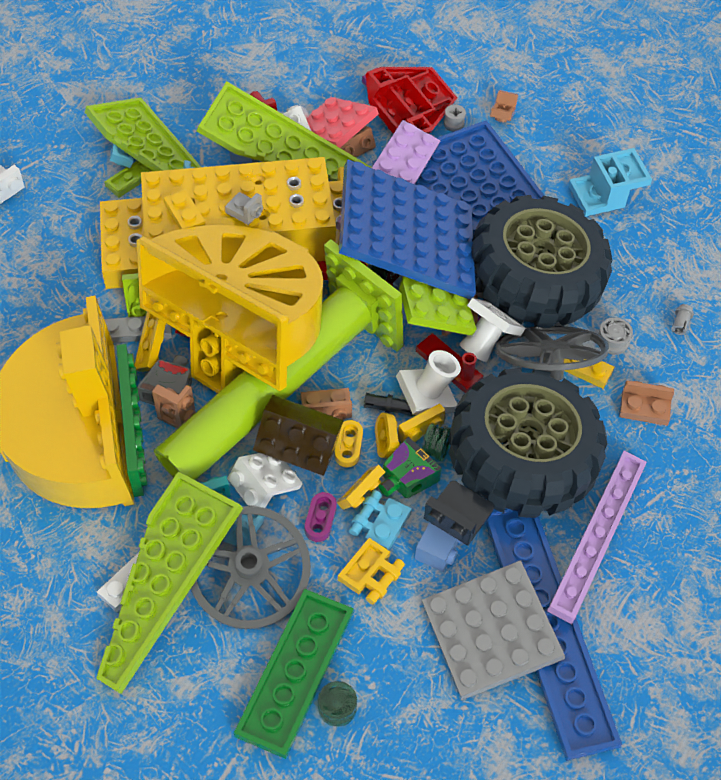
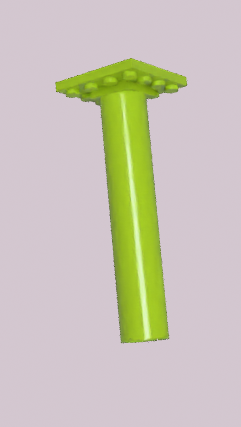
M330 239L324 244L330 296L322 302L319 336L304 356L287 366V387L279 392L244 370L153 450L160 464L173 478L179 471L196 481L261 422L264 409L272 395L287 399L364 329L368 333H374L379 337L386 347H391L398 352L404 346L402 293L359 260L340 254L339 245Z

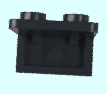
M451 481L437 499L431 496L426 502L424 519L468 546L494 511V504L457 481Z

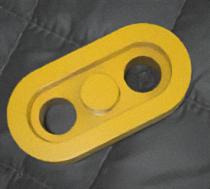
M384 412L377 417L375 436L378 456L388 459L400 446V442L398 441V424L395 416Z
M347 420L343 422L335 446V461L338 465L345 468L355 466L360 458L363 428L357 421ZM349 455V456H351V457H350V458H344L343 456Z

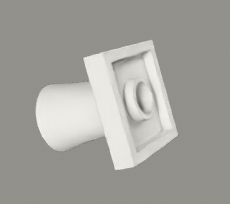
M472 298L467 306L481 315V318L476 324L477 330L472 336L467 335L459 345L468 353L475 354L477 359L487 362L502 332L521 336L526 328L491 303Z
M441 350L433 351L428 358L425 369L399 370L396 378L413 415H419L439 403L446 410L445 413L455 412L457 402L448 384L460 373L461 367L458 360L452 354Z

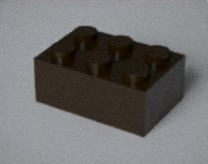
M272 395L264 409L253 451L324 476L331 461L344 420Z

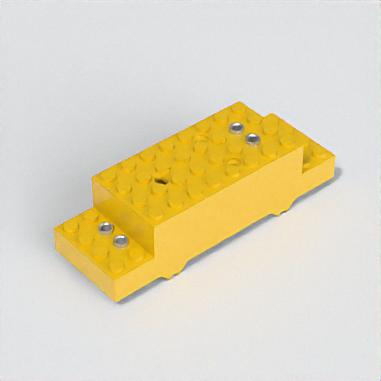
M325 157L141 172L142 198L100 201L102 275L105 288L114 289L123 288L122 275L138 273L137 243L133 242L143 236L152 239L159 235L179 230L178 225L164 203V197L185 189L204 218L206 225H236L268 232L274 231L308 249L309 254L315 261H326L324 244L331 239L339 245L340 230L336 229V223L341 216V207L337 206H342L343 180L328 181ZM238 192L250 198L256 193L262 195L263 211L249 225L225 213V206Z

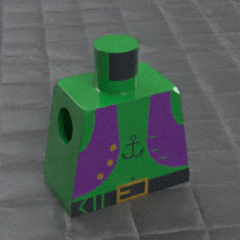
M408 437L383 464V470L385 471L383 477L385 480L378 486L386 497L397 490L404 498H410L438 483L442 468Z

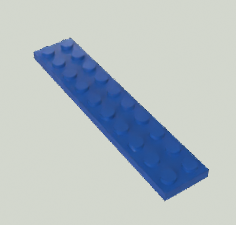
M505 508L504 513L494 509L485 523L500 567L503 568L521 560L565 655L564 660L536 670L566 761L620 748L622 742L577 619L575 618L571 624L547 611L562 578L539 516L536 518L518 517V511Z

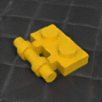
M368 538L339 573L338 581L357 594H360L365 587L368 588L371 592L367 595L366 600L374 605L379 598L382 599L387 593V587L391 582L399 578L401 575L400 571L405 566V563L400 559H396L393 564L389 563L387 559L390 557V551L371 538ZM381 570L384 572V575L378 582L373 577Z

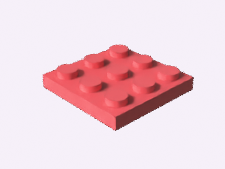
M330 97L320 107L313 110L306 119L313 133L341 148L378 115V110L374 106Z

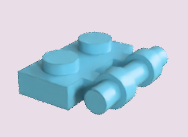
M373 490L372 494L364 500V507L361 512L353 518V525L349 533L357 537L362 530L367 533L365 542L368 538H371L390 551L408 520L412 508L391 498H388L385 505H382L378 502L382 494L377 490ZM371 513L378 515L374 523L368 521Z

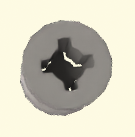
M450 105L446 108L444 119L446 129L455 132L464 128L466 111L462 106Z

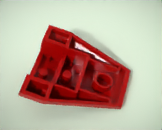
M378 67L365 74L369 105L377 107L378 116L393 134L402 120L413 124L427 134L431 133L445 115L446 108L453 105L458 98L433 67Z

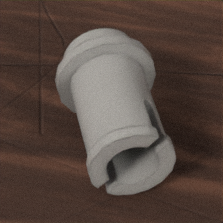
M686 304L680 305L675 311L676 318L671 330L675 331V334L678 335L686 334L689 320L694 316L693 308Z

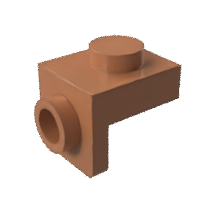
M499 90L490 117H495V120L500 122L511 121L515 114L518 94Z

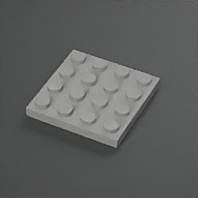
M521 560L422 599L423 606L462 700L565 659L564 652Z

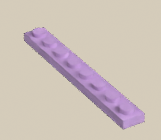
M623 451L547 610L551 614L571 624L575 620L643 472L646 461Z

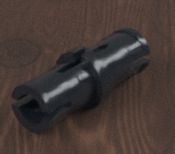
M366 392L364 408L382 410L388 414L393 412L412 416L407 400L394 398L390 394L388 396H381Z

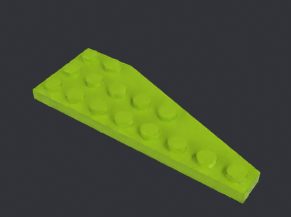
M227 81L196 132L236 155L262 162L325 157L328 180L338 181V168L344 167L348 159L372 168Z
M141 97L86 106L85 114L102 135L150 170L183 169L184 160L191 161V167H201Z
M402 276L399 291L402 293V303L408 324L471 336L475 333L477 328L471 309L467 306L469 304L467 298Z
M178 471L148 515L146 533L144 538L141 537L136 564L132 565L120 602L122 607L119 617L115 618L112 627L114 632L110 645L106 646L96 679L122 694L243 510L240 504Z

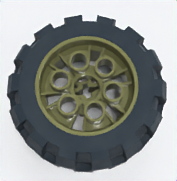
M531 195L516 196L510 203L504 200L488 211L487 215L479 221L473 235L471 253L475 267L477 293L483 292L484 301L491 303L521 325L523 321L534 323L535 328H551L556 322L564 326L577 321L592 311L600 301L612 272V254L609 241L604 238L603 229L594 219L588 220L584 216L582 209L571 203L569 206L558 202V198L543 195L541 199H533Z
M521 368L504 369L497 378L490 374L475 383L462 396L455 408L448 438L450 444L449 455L457 475L463 474L461 481L465 487L488 499V501L494 504V509L502 513L507 508L518 511V517L536 518L541 514V511H547L550 516L572 507L573 503L584 499L593 488L606 458L607 436L603 420H599L598 408L589 396L583 398L579 395L578 386L565 378L562 381L551 378V372L534 369L532 373H524L521 371Z

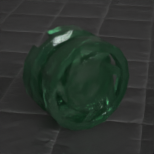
M431 423L424 437L425 446H422V450L430 457L433 456L436 460L442 462L450 446L448 438L451 428L446 426L440 428L438 424Z
M335 681L328 683L322 688L318 696V710L322 720L328 725L335 727L347 725L353 720L357 711V696L355 690L349 684Z

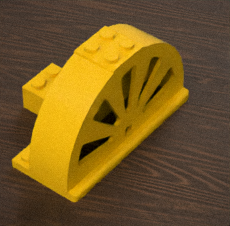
M236 225L195 226L174 230L152 239L144 236L137 239L140 308L190 337L192 378L219 393L245 370L279 392L287 387V366L297 361L311 349L321 329L323 276L318 263L309 254L308 249L274 231L268 232Z
M96 296L86 297L87 307L83 308V314L58 321L34 334L10 356L1 369L0 453L4 460L10 463L19 479L30 490L51 502L75 508H101L118 504L129 506L134 505L135 501L127 472L121 393L115 347Z

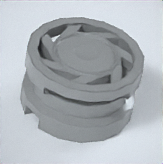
M612 317L603 321L598 334L607 340L609 344L608 354L618 355L624 353L628 349L633 335L631 325L621 318Z

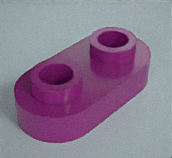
M318 493L311 500L305 521V534L313 542H322L331 533L337 510V501L330 493ZM323 506H325V507H327L328 509H327V510H321L320 508L323 507ZM319 528V529H321L322 531L319 532V533H316V532H314L313 530Z

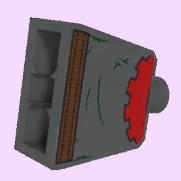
M175 355L172 363L158 360L137 387L140 401L155 405L152 391L157 385L171 388L178 395L186 385L191 387L192 376L191 370L186 367L188 363L187 358L182 355Z

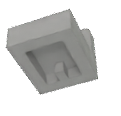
M238 192L225 206V213L249 225L263 211L262 195L256 193L250 198Z

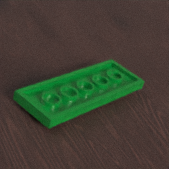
M121 344L116 345L127 472L133 496L139 497L144 496L143 486H147L148 481L144 468L146 460L142 447L144 439L140 426L142 418L138 401H140L136 384L138 377L133 353H128L127 345Z
M304 589L234 731V737L284 759L287 758L352 618L354 608Z

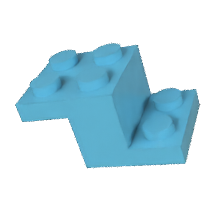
M631 148L595 156L590 175L570 179L568 186L586 217L625 208L630 190L650 185L652 178L636 150Z

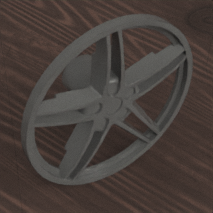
M552 326L551 328L527 327L521 336L507 333L500 337L496 344V351L501 359L510 364L551 372L550 377L560 381L564 378V370L580 369L604 360L609 353V344L604 337L585 329L567 326ZM547 334H567V335L562 336V337H560V338H558V339H556V340H553V339L550 338ZM524 336L529 340L528 342L509 343ZM591 340L601 348V351L583 346V343ZM510 355H517V357H540L539 363L530 362ZM564 358L577 360L578 362L564 363Z
M242 506L243 510L237 517V551L231 552L216 549L213 557L229 559L228 566L209 561L206 565L230 572L231 574L216 607H212L204 598L197 580L191 587V591L200 607L216 621L238 629H257L280 621L294 610L304 589H307L310 577V556L301 533L287 518L267 508ZM247 514L251 545L243 546L242 515ZM252 514L265 516L278 522L290 532L294 539L259 549ZM295 544L298 545V549L269 561L267 555ZM301 553V581L296 593L289 600L268 570ZM266 580L286 605L281 608L260 586L261 583ZM234 583H236L241 588L225 613L222 614L219 611ZM249 586H253L278 610L273 615L257 620H239L228 617Z

